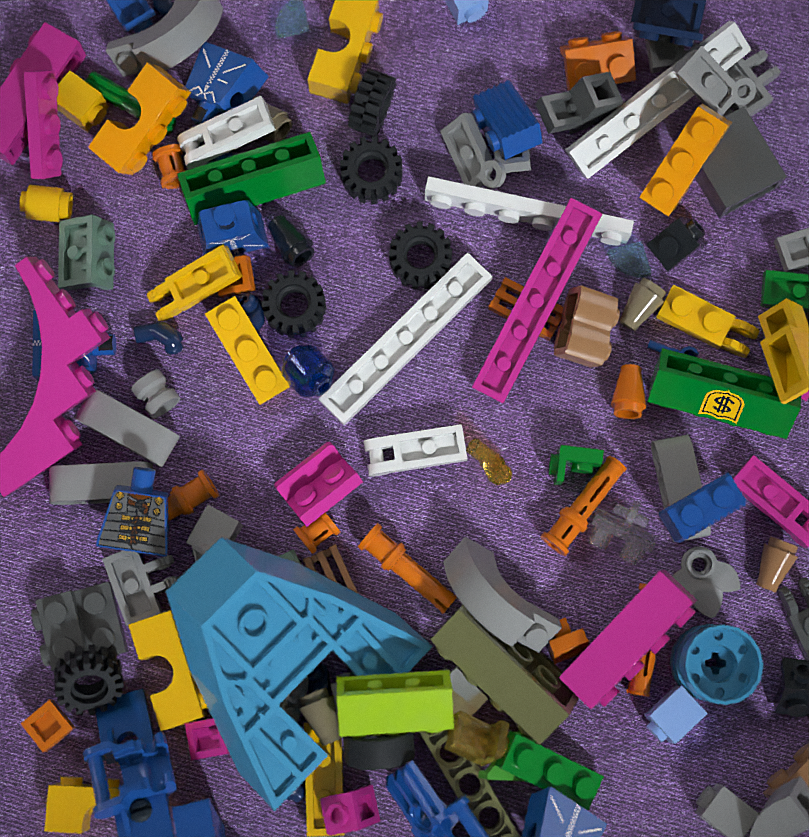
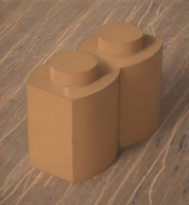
M582 285L570 288L563 306L562 323L555 340L554 356L590 368L602 366L609 358L612 350L610 331L615 327L620 316L618 298Z

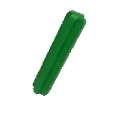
M96 71L88 75L85 82L102 93L106 101L140 119V104L126 88ZM175 117L166 127L168 135L176 127L177 121Z

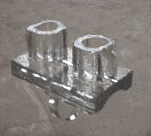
M634 500L629 509L616 503L612 513L624 518V520L598 507L596 508L592 516L591 524L593 526L589 537L590 544L606 550L613 535L625 540L619 557L633 565H637L646 551L651 553L656 544L654 542L655 535L632 524L635 523L646 528L649 522V518L638 513L641 503Z

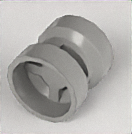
M160 369L147 373L131 388L134 395L146 403L145 410L152 419L158 418L170 411L181 399L174 389L167 388L166 377Z

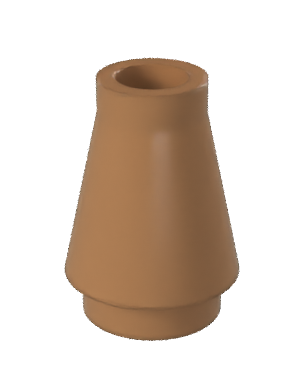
M770 536L768 544H763L756 585L776 593L779 585L798 558V556H795L798 547Z

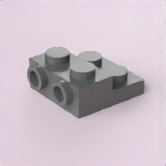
M109 581L80 590H70L35 600L37 609L31 611L32 622L37 631L42 630L45 644L40 645V656L44 666L50 665L52 672H54L55 667L57 668L59 658L64 659V653L70 650L74 655L76 654L75 647L81 645L83 651L88 650V645H95L96 651H99L101 646L106 647L108 654L111 651L116 655L129 652L115 593Z

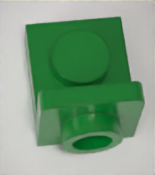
M560 445L557 454H551L548 475H554V485H561L564 482L566 465L571 466L572 472L591 474L593 469H599L602 465L604 450Z

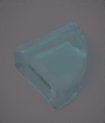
M290 0L282 7L275 24L277 39L310 32L303 0Z
M642 241L608 250L607 255L610 261L622 273L638 278L651 276L652 272Z

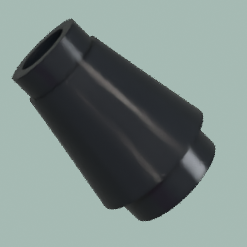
M284 215L275 217L269 223L268 229L271 231L285 263H290L292 267H299L313 257L315 253L312 247L313 241Z

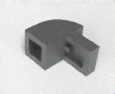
M611 72L582 77L570 91L542 96L535 104L548 134L568 130L569 134H574L601 122L623 103V99Z

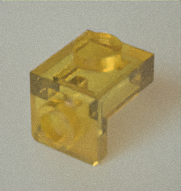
M462 711L453 714L454 729H449L445 749L480 766L487 765L505 754L509 744L507 737L509 723L501 720L493 725H489Z

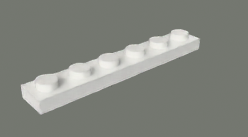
M733 21L725 23L699 44L705 48L725 71L751 51L737 24ZM680 60L565 149L583 177L586 179L590 178L694 96L691 90L672 71Z
M429 176L425 188V201H430V204L434 207L441 209H450L451 206L462 208L467 214L473 216L490 214L498 216L499 220L511 224L518 223V221L532 223L534 228L543 231H551L555 228L566 208L564 205ZM602 214L592 237L600 238L602 243L608 245L627 244L632 233L634 221Z
M467 252L319 398V401L345 426L492 280V275Z

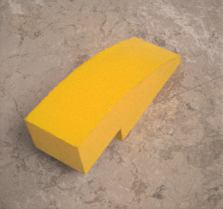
M786 298L758 316L765 335V339L760 341L782 404H787L809 391V325L803 306Z

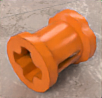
M178 144L162 146L152 153L153 160L158 163L162 174L160 180L162 188L175 189L181 187L177 173L184 172L185 168L181 159L183 151Z
M326 512L309 526L303 525L301 528L296 526L293 529L312 555L317 551L316 547L332 534L338 535L340 533V530Z

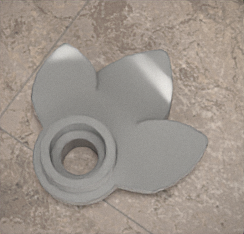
M698 546L687 550L681 559V569L672 575L697 599L693 606L701 614L709 618H714L719 612L722 605L723 592L740 590V580L735 569L730 564L717 561L714 553L705 547ZM695 558H699L704 562V569L701 572L693 568L692 563Z

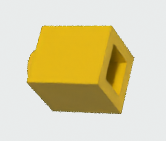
M69 71L58 84L57 110L86 132L93 125L96 126L101 123L109 107L102 93L75 73Z

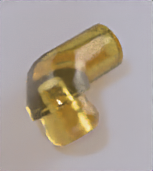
M477 438L469 442L466 452L480 462L487 479L491 483L501 485L511 480L512 470L505 464L503 457Z

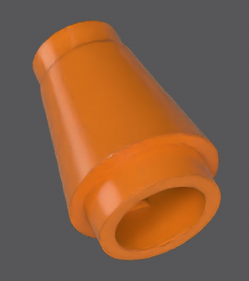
M625 364L620 367V373L611 401V407L614 408L613 414L616 417L637 419L642 416V411L646 409L641 374L642 368L638 365Z

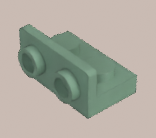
M93 214L59 221L58 288L66 291L94 286L103 290L113 289L115 232L112 222Z

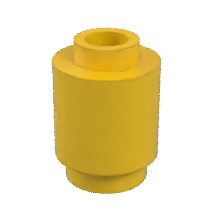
M29 185L27 191L21 192L20 211L25 212L26 218L30 220L59 222L63 219H71L73 194L72 192H65L64 188Z

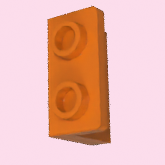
M621 31L601 34V40L588 41V37L572 38L568 40V45L559 47L560 54L564 57L568 91L582 77L611 72L615 84L636 81L633 39L622 36Z

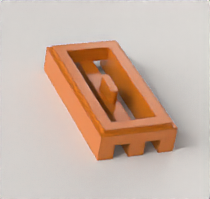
M504 277L488 310L508 319L512 310L499 303L503 300L514 306L518 298L506 293V290L520 296L524 286ZM556 303L552 310V313L556 314V316H549L546 323L550 327L549 329L543 327L539 335L540 337L548 341L551 340L562 319L563 306Z

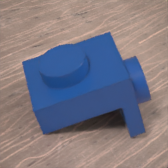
M106 0L125 33L133 29L136 34L153 25L150 18L156 15L153 8H150L146 0Z

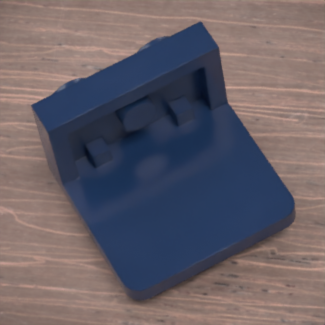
M635 0L629 28L636 30L635 37L658 41L659 34L670 36L669 43L693 47L694 40L703 41L704 34L699 33L706 0Z

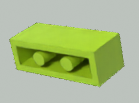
M450 670L337 677V707L340 736L362 738L371 734L388 733L390 735H398L405 732L418 731L438 733L443 730L454 729Z

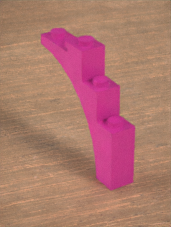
M25 257L15 264L18 273L29 290L38 316L42 357L40 379L34 402L20 430L0 453V493L3 497L15 492L83 445L79 440L81 435L78 428L71 420H65L62 415L97 392L92 385L95 382L90 372L82 365L79 367L76 362L110 339L106 332L109 327L104 318L97 311L92 312L90 308L76 313L73 309L76 307V304L66 290L58 288L52 279L55 277V274L49 264L43 259L39 260L37 257Z

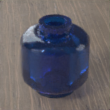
M299 345L292 348L285 355L282 376L298 395L309 398L315 395L321 396L331 388L335 368L331 361L316 346Z

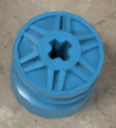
M703 624L693 626L679 636L672 647L670 667L676 683L682 685L693 698L728 705L741 702L754 692L761 681L763 661L760 649L753 638L740 628L720 624ZM716 659V666L705 667V660Z

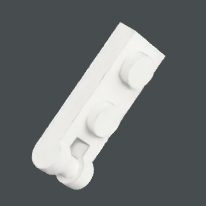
M259 96L182 132L177 139L181 150L186 153L184 160L187 169L190 170L206 165L208 161L276 129L265 100L262 96ZM205 141V145L200 146V142Z
M462 424L371 438L363 441L365 452H369L370 464L367 465L370 477L467 461ZM393 448L395 460L384 461L383 450Z

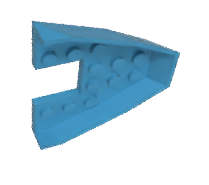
M222 537L166 591L189 669L239 774L274 811L328 756L279 706L295 687L331 651L356 676L408 673L433 647L395 612L297 562Z

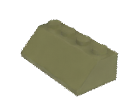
M464 605L430 639L436 645V650L443 658L449 661L452 660L462 670L463 676L470 684L476 687L479 686L489 696L492 705L497 710L503 713L506 712L517 723L520 732L527 738L534 739L539 745L571 714L579 700V697L559 679L563 671L542 651L538 653L518 641L513 647L508 645L482 626Z

